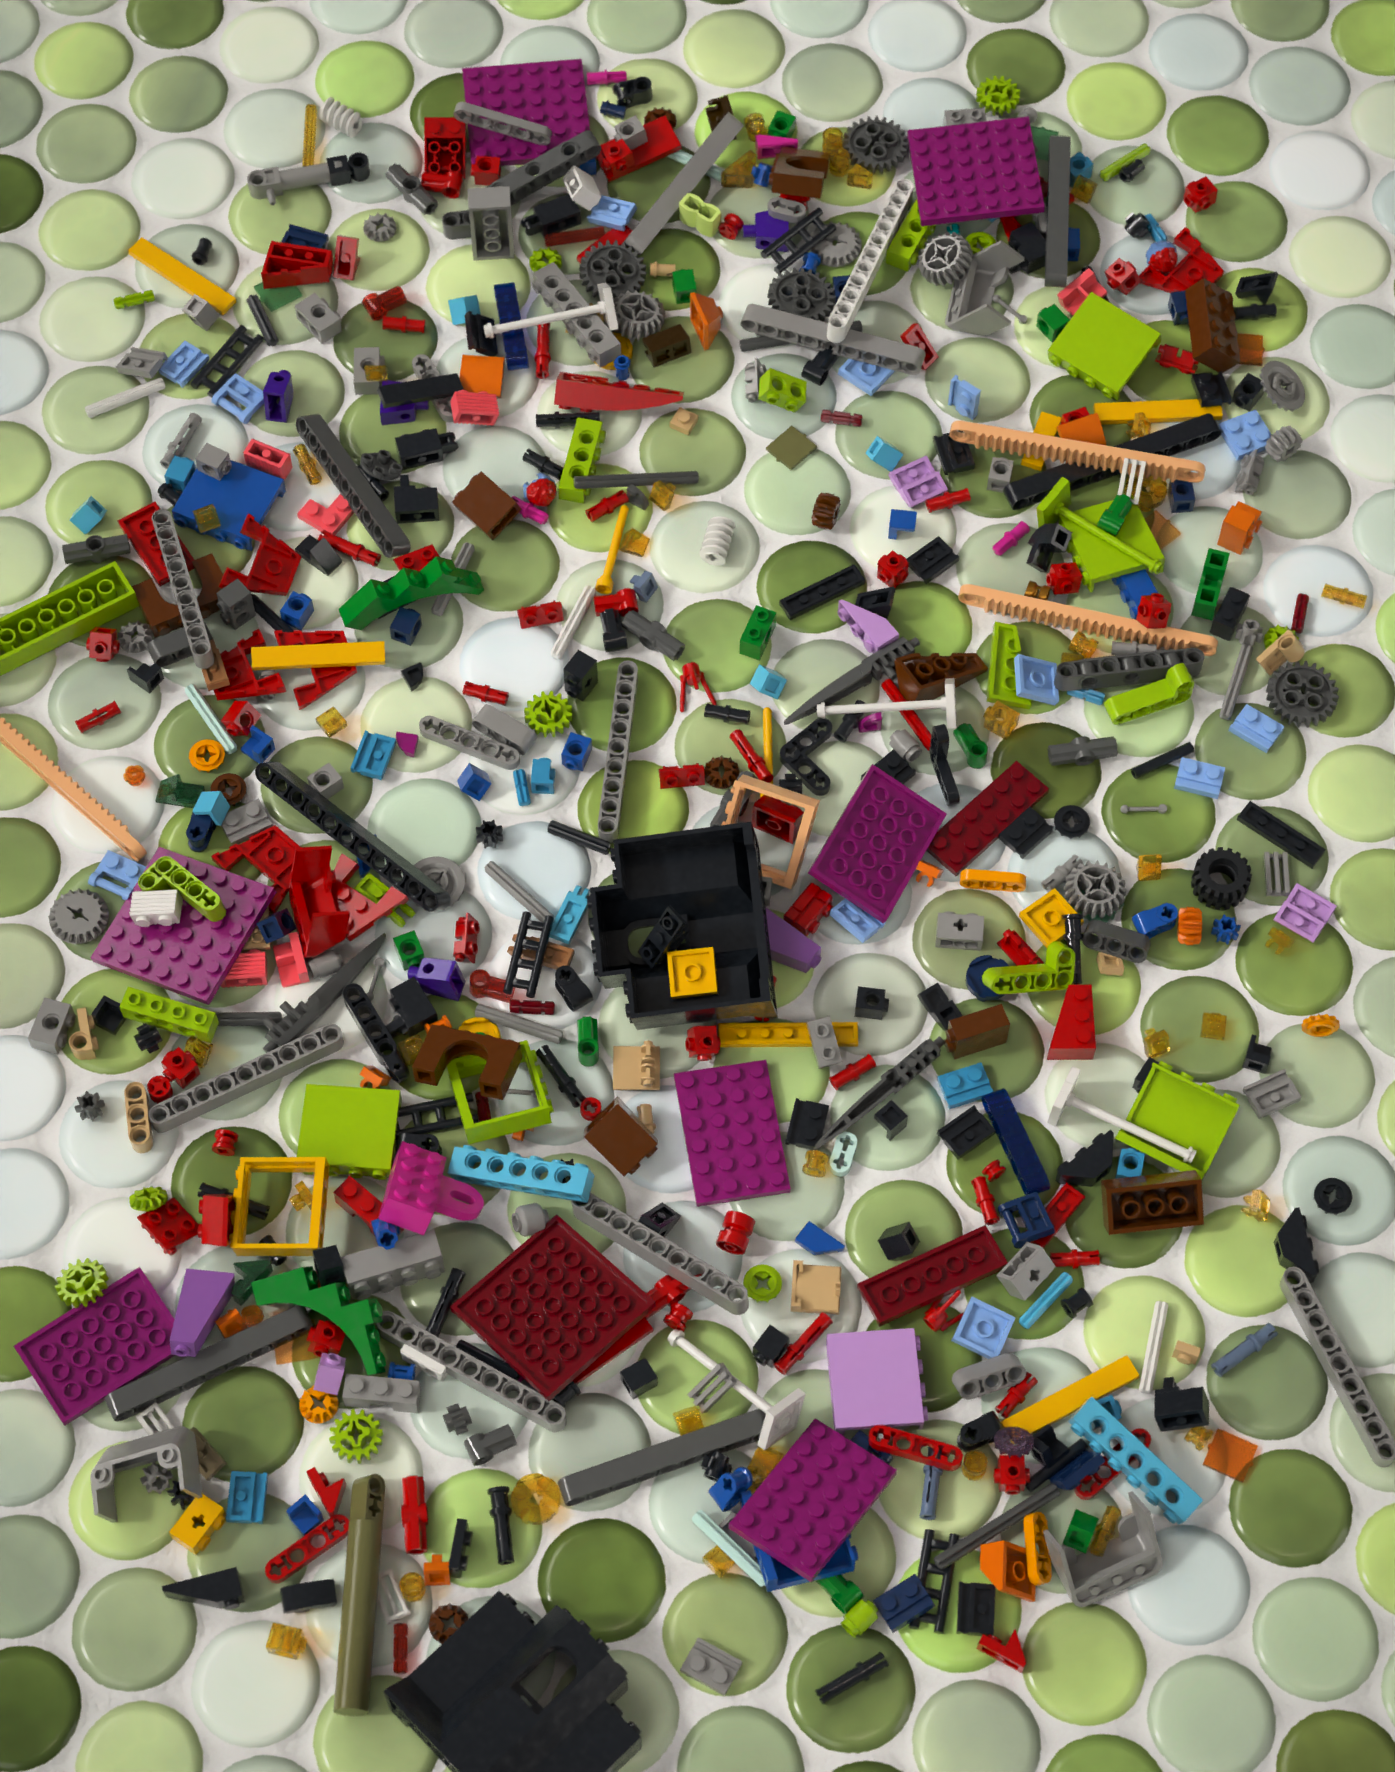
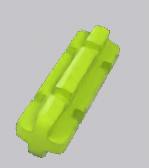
M148 290L142 294L139 292L125 295L124 298L122 296L116 297L113 301L115 308L121 309L124 306L130 307L144 304L145 301L147 303L153 302L155 297L153 291Z

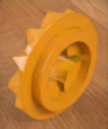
M201 740L190 749V763L199 772L202 770L209 773L210 770H218L219 765L224 764V749L215 740ZM206 750H208L211 756L208 762L203 758L205 757Z
M1328 1014L1311 1015L1309 1018L1304 1019L1302 1024V1031L1315 1037L1331 1035L1340 1028L1339 1020L1335 1016H1329Z
M313 1385L308 1390H304L302 1397L299 1399V1409L302 1416L309 1422L316 1424L325 1423L335 1416L339 1406L338 1397L334 1394L313 1390ZM312 1398L317 1400L324 1398L323 1405L325 1409L319 1406L313 1408L315 1404Z

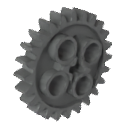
M868 116L867 121L860 118L859 124L853 122V127H848L847 133H844L842 142L843 154H846V160H850V165L857 164V170L863 167L864 173L871 169L872 174H875L876 170L883 174V169L886 168L890 172L891 166L898 168V162L903 163V158L907 156L908 137L905 136V130H900V124L893 126L894 120L888 123L886 122V117L882 121L879 120L878 116L875 117V120Z
M607 240L605 246L598 242V248L592 245L591 252L585 251V257L581 258L579 278L582 279V286L587 285L586 292L593 290V298L599 295L597 284L601 283L615 284L609 285L613 299L618 297L620 293L626 294L627 290L631 293H634L636 290L639 293L641 286H644V279H646V265L643 264L644 258H638L639 251L632 252L633 246L625 248V242L621 246L618 245L617 240H615L613 245Z
M793 267L791 273L785 269L784 275L778 273L777 278H773L767 294V298H769L768 305H772V309L824 322L825 316L829 317L830 312L833 311L835 296H833L834 289H830L831 283H825L826 277L819 278V272L813 275L812 269L805 272L803 267H801L800 272H797L795 267Z
M1297 661L1294 666L1287 662L1286 669L1279 666L1278 672L1274 671L1272 678H1269L1266 700L1270 701L1269 708H1275L1274 715H1282L1281 721L1286 718L1289 719L1288 725L1295 721L1297 722V727H1300L1301 723H1305V726L1309 728L1310 722L1318 726L1319 719L1325 722L1327 716L1331 717L1333 710L1336 709L1339 695H1337L1339 688L1334 687L1336 680H1329L1331 673L1323 674L1324 667L1317 670L1316 663L1309 667L1307 661L1304 662V665H1300L1299 661Z

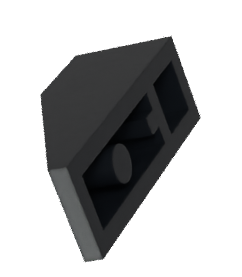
M236 1567L162 1586L166 1598L220 1609H235L240 1606V1603L245 1602L240 1575Z

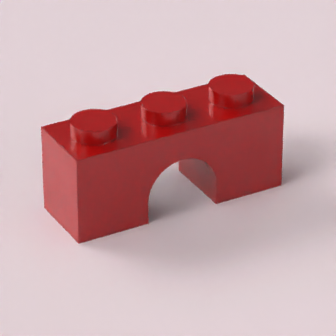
M349 1176L333 1192L335 1201L352 1217L355 1215L359 1216L368 1225L370 1232L375 1235L371 1220L379 1218L382 1202ZM399 1227L400 1232L402 1233L404 1231V1228Z

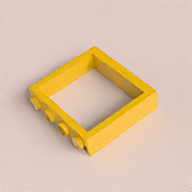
M240 1157V1166H238L235 1172L238 1187L234 1188L233 1192L236 1209L231 1214V1223L234 1225V1230L229 1236L231 1241L230 1248L233 1249L236 1256H313V1250L323 1248L330 1169L326 1157ZM253 1172H315L309 1243L245 1244L251 1175Z

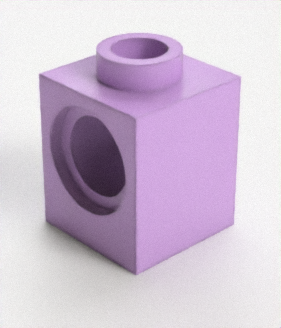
M322 1352L313 1390L337 1395L345 1369L346 1358L335 1353L327 1354Z

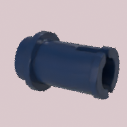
M609 100L606 102L602 101L600 113L603 116L609 115L624 119L626 106L609 103Z

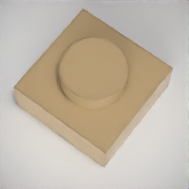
M679 407L670 421V428L689 435L698 421V415Z
M1098 952L1096 960L1100 974L1123 975L1125 968L1121 958Z
M1178 1340L1172 1357L1177 1358V1361L1182 1364L1195 1365L1201 1348Z

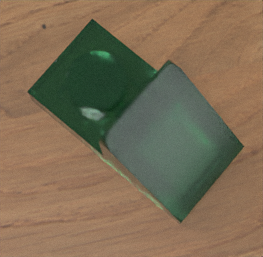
M177 774L160 782L155 801L157 803L194 809L201 792H205V788L202 785L184 783L180 775Z
M257 1260L233 1264L235 1271L244 1278L243 1280H238L232 1288L231 1294L237 1304L242 1306L253 1294L251 1282L267 1278L273 1272L270 1261Z

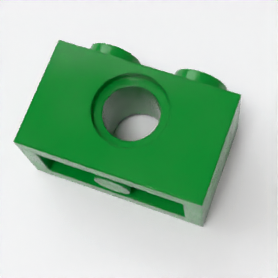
M755 606L740 638L739 654L760 661L776 627L777 612Z

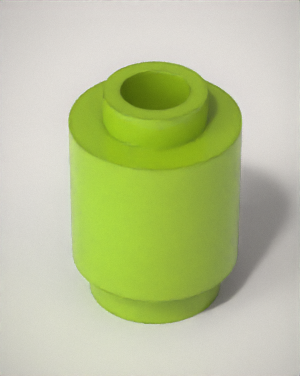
M860 1600L843 1616L844 1620L841 1622V1625L854 1638L858 1634L862 1635L878 1619L876 1614L878 1609L871 1601L867 1600L865 1602Z

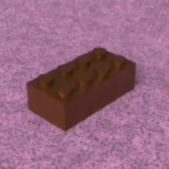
M1203 278L1185 290L1193 359L1216 372L1222 371L1224 373L1240 363L1233 296L1229 291Z
M1196 1170L1101 1180L1103 1222L1109 1235L1204 1225L1202 1179Z

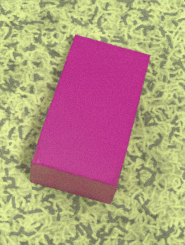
M756 135L755 148L757 159L774 158L776 153H780L782 147L798 149V139Z

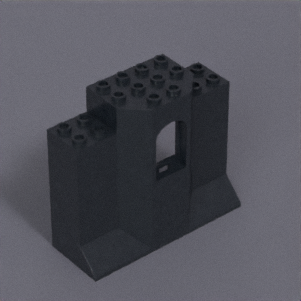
M752 822L613 840L614 848H610V854L616 870H612L614 885L590 888L591 895L587 896L588 909H591L593 917L589 918V926L595 940H591L592 953L595 954L597 962H593L594 975L597 976L598 982H602L605 989L623 987L624 994L627 995L629 1001L628 1004H625V1010L630 1024L633 1023L637 1030L744 1016L778 1018L759 842ZM671 905L686 921L690 932L685 937L686 943H682L677 948V951L706 947L714 948L718 994L672 999L667 957L656 967L651 968L643 958H638L631 954L628 946V939L631 933L640 928L654 927L666 908Z
M500 1590L409 1676L383 1691L389 1709L406 1727L409 1726L451 1772H618L641 1749V1736L639 1735L641 1731L632 1721L627 1723L622 1718L623 1712L614 1704L628 1690V1679L626 1677L628 1673L607 1652L609 1650L608 1646L600 1638L595 1640L590 1634L591 1629L583 1620L578 1622L567 1609H561L557 1605L534 1626L535 1622L532 1617L525 1611L521 1613L516 1607V1601L508 1593L504 1596ZM561 1652L570 1657L575 1663L577 1674L574 1680L543 1708L525 1690L520 1682L549 1654ZM521 1695L532 1704L531 1707L520 1698Z

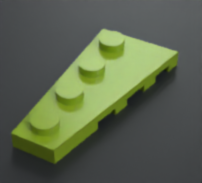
M995 622L993 625L986 702L1030 709L1032 706L1030 699L1016 696L1014 658L1021 652L1016 625Z

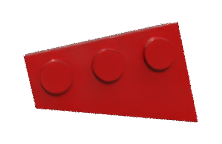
M271 241L261 272L264 289L329 282L334 268L332 250Z
M1092 984L1068 985L1047 1060H1093L1096 1051Z

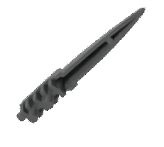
M901 637L865 658L861 664L834 680L801 705L784 720V725L817 712V704H821V702H825V706H829L859 688L869 685L872 682V677L878 681L881 679V675L885 674L891 680L896 679L895 659L915 653L914 648L920 645L919 640L915 637L908 641Z
M382 934L345 964L314 992L306 1003L301 1001L293 1008L287 1001H284L279 1007L287 1016L282 1018L278 1024L268 1016L263 1021L270 1029L265 1036L269 1042L263 1047L264 1052L267 1053L295 1040L341 996L344 988L351 984L361 973L386 939V934Z
M940 1036L934 1041L929 1038L895 1067L887 1070L881 1075V1080L829 1128L815 1144L814 1149L820 1148L845 1131L892 1092L896 1094L940 1056V1047L945 1044V1041Z

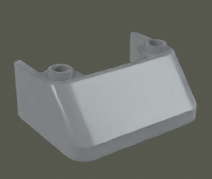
M1002 240L972 255L973 262L969 263L970 269L965 270V275L959 276V281L954 280L945 318V325L950 329L988 336L1010 325L1011 321L991 307L995 287L1007 281L1009 268L1023 262L1025 258Z
M180 1426L109 1447L93 1468L90 1476L94 1515L112 1523L118 1522L113 1483L115 1473L156 1461L166 1469L178 1468L180 1490L198 1499L202 1498L194 1432Z
M1133 1491L1128 1493L1133 1513L1120 1520L1118 1524L1119 1537L1088 1550L1086 1554L1081 1553L1076 1556L1073 1548L1060 1545L1048 1529L1043 1531L1051 1562L1069 1598L1078 1607H1086L1156 1575L1162 1568L1163 1560L1150 1511Z

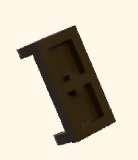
M728 95L708 101L709 105L717 104L714 107L706 108L711 132L728 112L733 115Z
M681 324L642 338V342L647 349L645 354L652 363L653 368L691 353L690 337Z

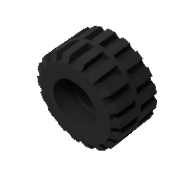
M1218 847L1217 851L1212 848L1208 850V854L1204 852L1200 859L1198 858L1191 878V888H1194L1193 894L1195 896L1199 895L1198 901L1200 903L1206 902V907L1210 908L1212 905L1215 906V910H1220L1221 907H1224V910H1228L1231 905L1236 907L1239 901L1242 902L1244 900L1252 874H1250L1251 867L1247 865V859L1245 857L1241 858V853L1238 851L1233 853V849L1223 850V847ZM1210 874H1226L1233 883L1227 885L1218 884L1212 880Z

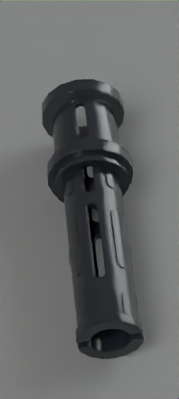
M1065 914L1062 915V919L1065 921L1063 939L1066 941V945L1075 952L1074 985L1082 984L1080 941L1084 938V935L1081 933V919H1083V915Z
M497 1486L487 1490V1494L490 1495L492 1509L489 1512L490 1516L494 1518L499 1565L514 1563L509 1523L512 1508L509 1507L508 1493L510 1489L507 1486Z

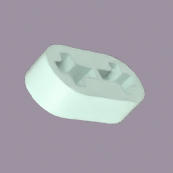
M851 1132L839 1134L832 1151L829 1169L833 1175L838 1177L849 1173L856 1152L857 1138ZM846 1139L850 1140L851 1145H848L846 1151H842V1142H845ZM840 1157H843L844 1166H842L841 1169H838L837 1164L835 1163H838Z

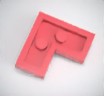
M342 494L334 500L328 509L309 499L297 513L298 518L321 532L326 530L334 535L339 532L354 514L348 501L344 499Z

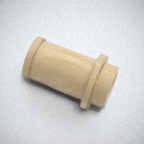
M657 261L650 263V276H654V278L656 276L672 277V272L675 271V264H657Z
M641 1104L637 1106L638 1119L653 1134L656 1124L653 1123L652 1106L650 1104Z

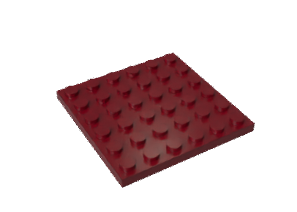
M555 1215L546 1223L545 1229L533 1234L453 1303L450 1308L462 1322L544 1398L550 1401L656 1307V1303L562 1218Z

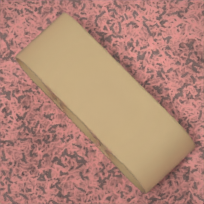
M132 1082L126 1086L124 1091L128 1136L136 1152L146 1153L153 1146L152 1125L149 1118V1098L142 1083ZM134 1094H142L139 1098L132 1099ZM137 1115H144L141 1120H133ZM141 1136L146 1137L144 1141L136 1142L137 1138Z

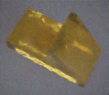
M749 150L722 171L721 186L724 188H752L753 175L751 171L753 166L756 167V154Z

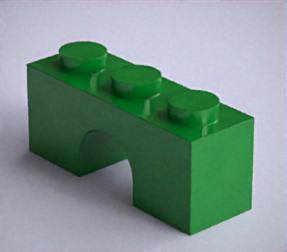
M1208 548L1191 613L1192 616L1213 620L1230 553Z

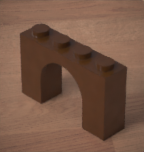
M782 147L780 153H776V158L769 175V185H772L771 193L821 199L824 178L826 179L828 174L830 153Z
M212 553L192 561L194 572L202 586L197 602L203 619L221 611L217 606V592L223 589L219 587L223 573ZM152 578L131 586L135 591L139 608L149 628L152 630L154 638L184 627L178 605L170 604L160 596Z
M432 1024L412 1066L415 1082L437 1086L446 1066L453 1059L463 1055H476L487 1061L478 1080L481 1096L504 1100L522 1060L520 1042Z

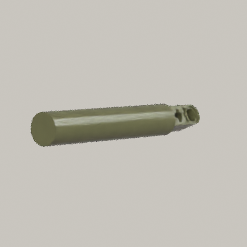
M379 1474L358 1478L352 1485L334 1698V1713L345 1716H364L369 1711L385 1482Z

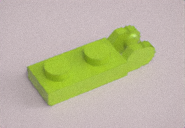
M368 873L354 887V890L375 904L390 889L371 873ZM400 904L392 910L393 913L388 915L387 918H390L402 928L406 923L395 911L400 908L407 916L413 917L416 913L408 904Z

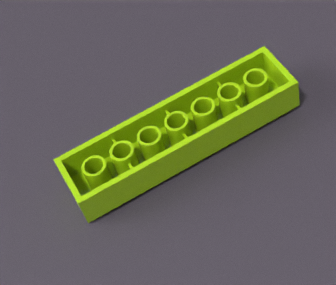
M116 561L1 617L0 676L91 631L95 627H99L139 607L135 591Z

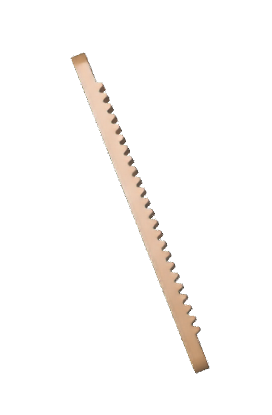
M954 421L949 433L954 441L973 444L976 449L983 446L984 450H988L990 447L993 452H996L997 449H1000L1001 453L1008 450L1010 455L1014 452H1017L1018 456L1025 453L1028 458L1034 455L1035 459L1042 456L1045 461L1048 458H1051L1052 462L1059 459L1062 464L1068 461L1069 465L1076 462L1077 466L1085 464L1086 468L1093 465L1094 469H1098L1100 466L1103 471L1110 468L1111 472H1115L1117 469L1120 474H1122L1124 458L1145 461V478H1148L1150 475L1155 480L1158 477H1161L1162 481L1169 478L1172 483L1175 480L1193 483L1201 482L1204 479L1206 470L1204 464L1198 461L967 421ZM1128 463L1127 468L1128 475H1130L1132 468L1130 463ZM1141 465L1136 466L1135 473L1137 477H1139Z
M972 584L962 585L958 595L960 602L984 608L985 613H988L990 610L995 615L998 612H1001L1002 616L1008 613L1011 618L1017 615L1019 620L1026 617L1027 621L1031 622L1032 619H1035L1036 624L1044 621L1046 626L1052 623L1055 628L1058 625H1061L1062 629L1068 626L1071 631H1074L1075 628L1079 630V633L1086 630L1088 635L1095 632L1097 637L1104 634L1106 639L1112 636L1115 641L1121 638L1122 642L1129 639L1130 643L1138 641L1139 644H1157V650L1161 647H1164L1165 650L1198 648L1203 651L1204 656L1215 655L1217 651L1218 640L1213 636L1168 626L1166 628L1147 629L1135 619Z
M4 717L0 718V742L132 859L139 862L147 854L144 847L130 835L127 825H122L120 819L116 820L114 814L110 815L109 810L104 809L102 803L98 804L97 799L92 798L89 792L86 793L83 787H79L78 782H73L71 776L67 777L65 771H61L58 765L55 766L53 760L49 761L48 756L43 755L40 749L37 750L34 744L31 745L29 739H24L23 734H19L16 728L13 729L10 723H6Z

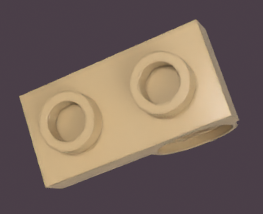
M1288 629L1260 654L1256 660L1264 671L1271 675L1287 660L1294 663L1302 659L1305 649L1296 636Z
M86 1007L77 1009L80 1031L70 1036V1048L74 1057L79 1060L96 1059L95 1050L99 1049L97 1036L92 1035V1029H95L93 1017L88 1014ZM86 1043L83 1048H76L79 1044Z

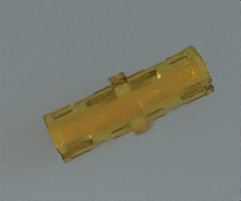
M304 444L296 445L293 453L299 461L300 470L305 473L310 485L320 483L322 477L315 466L314 458L309 455Z
M1325 583L1321 597L1339 601V604L1344 605L1346 603L1361 609L1364 608L1367 595L1349 591V588L1345 587L1342 589Z
M1114 1506L1106 1507L1101 1522L1095 1528L1094 1539L1088 1548L1091 1554L1103 1557L1108 1542L1115 1535L1114 1529L1122 1514L1120 1509Z

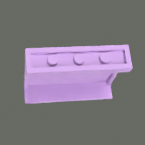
M914 1328L827 1334L826 1349L834 1430L841 1435L845 1434V1430L871 1429L876 1425L888 1427L919 1425V1430H923L924 1421H928L927 1406H922V1398L925 1397V1384L920 1383L919 1374H923L922 1359H917V1351H920V1337L915 1336Z

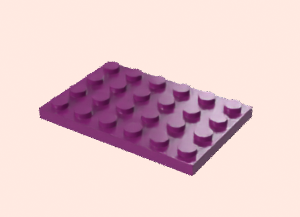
M872 764L809 869L808 874L884 923L887 921L947 814Z
M766 1060L674 1073L696 1206L790 1193L791 1188Z
M140 1267L114 1282L107 1289H103L102 1293L104 1295L102 1297L96 1296V1303L88 1301L87 1307H84L81 1303L78 1308L71 1309L14 1345L15 1350L64 1426L105 1401L106 1395L112 1391L138 1380L175 1356L171 1355L170 1336L174 1318Z
M815 1418L731 1520L729 1529L812 1583L896 1476L897 1469Z

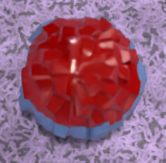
M1161 240L1151 244L1145 256L1149 266L1160 273L1166 274L1175 268L1178 254L1176 247L1171 242Z
M539 472L537 473L539 479L533 480L531 484L528 482L524 483L523 494L524 498L528 502L533 503L534 506L547 507L556 496V484L548 475Z

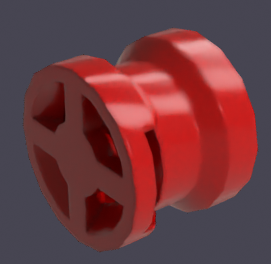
M729 213L725 216L724 222L719 225L718 230L723 237L734 240L738 235V231L743 228L744 223L739 216Z
M155 1076L149 1080L147 1090L154 1103H161L173 1096L170 1081L166 1077Z
M225 1129L216 1130L214 1135L216 1142L212 1144V1151L223 1156L234 1155L236 1151L234 1144L238 1141V1134Z
M674 1302L670 1307L671 1312L664 1317L663 1321L670 1328L684 1332L687 1320H691L694 1314L684 1305Z

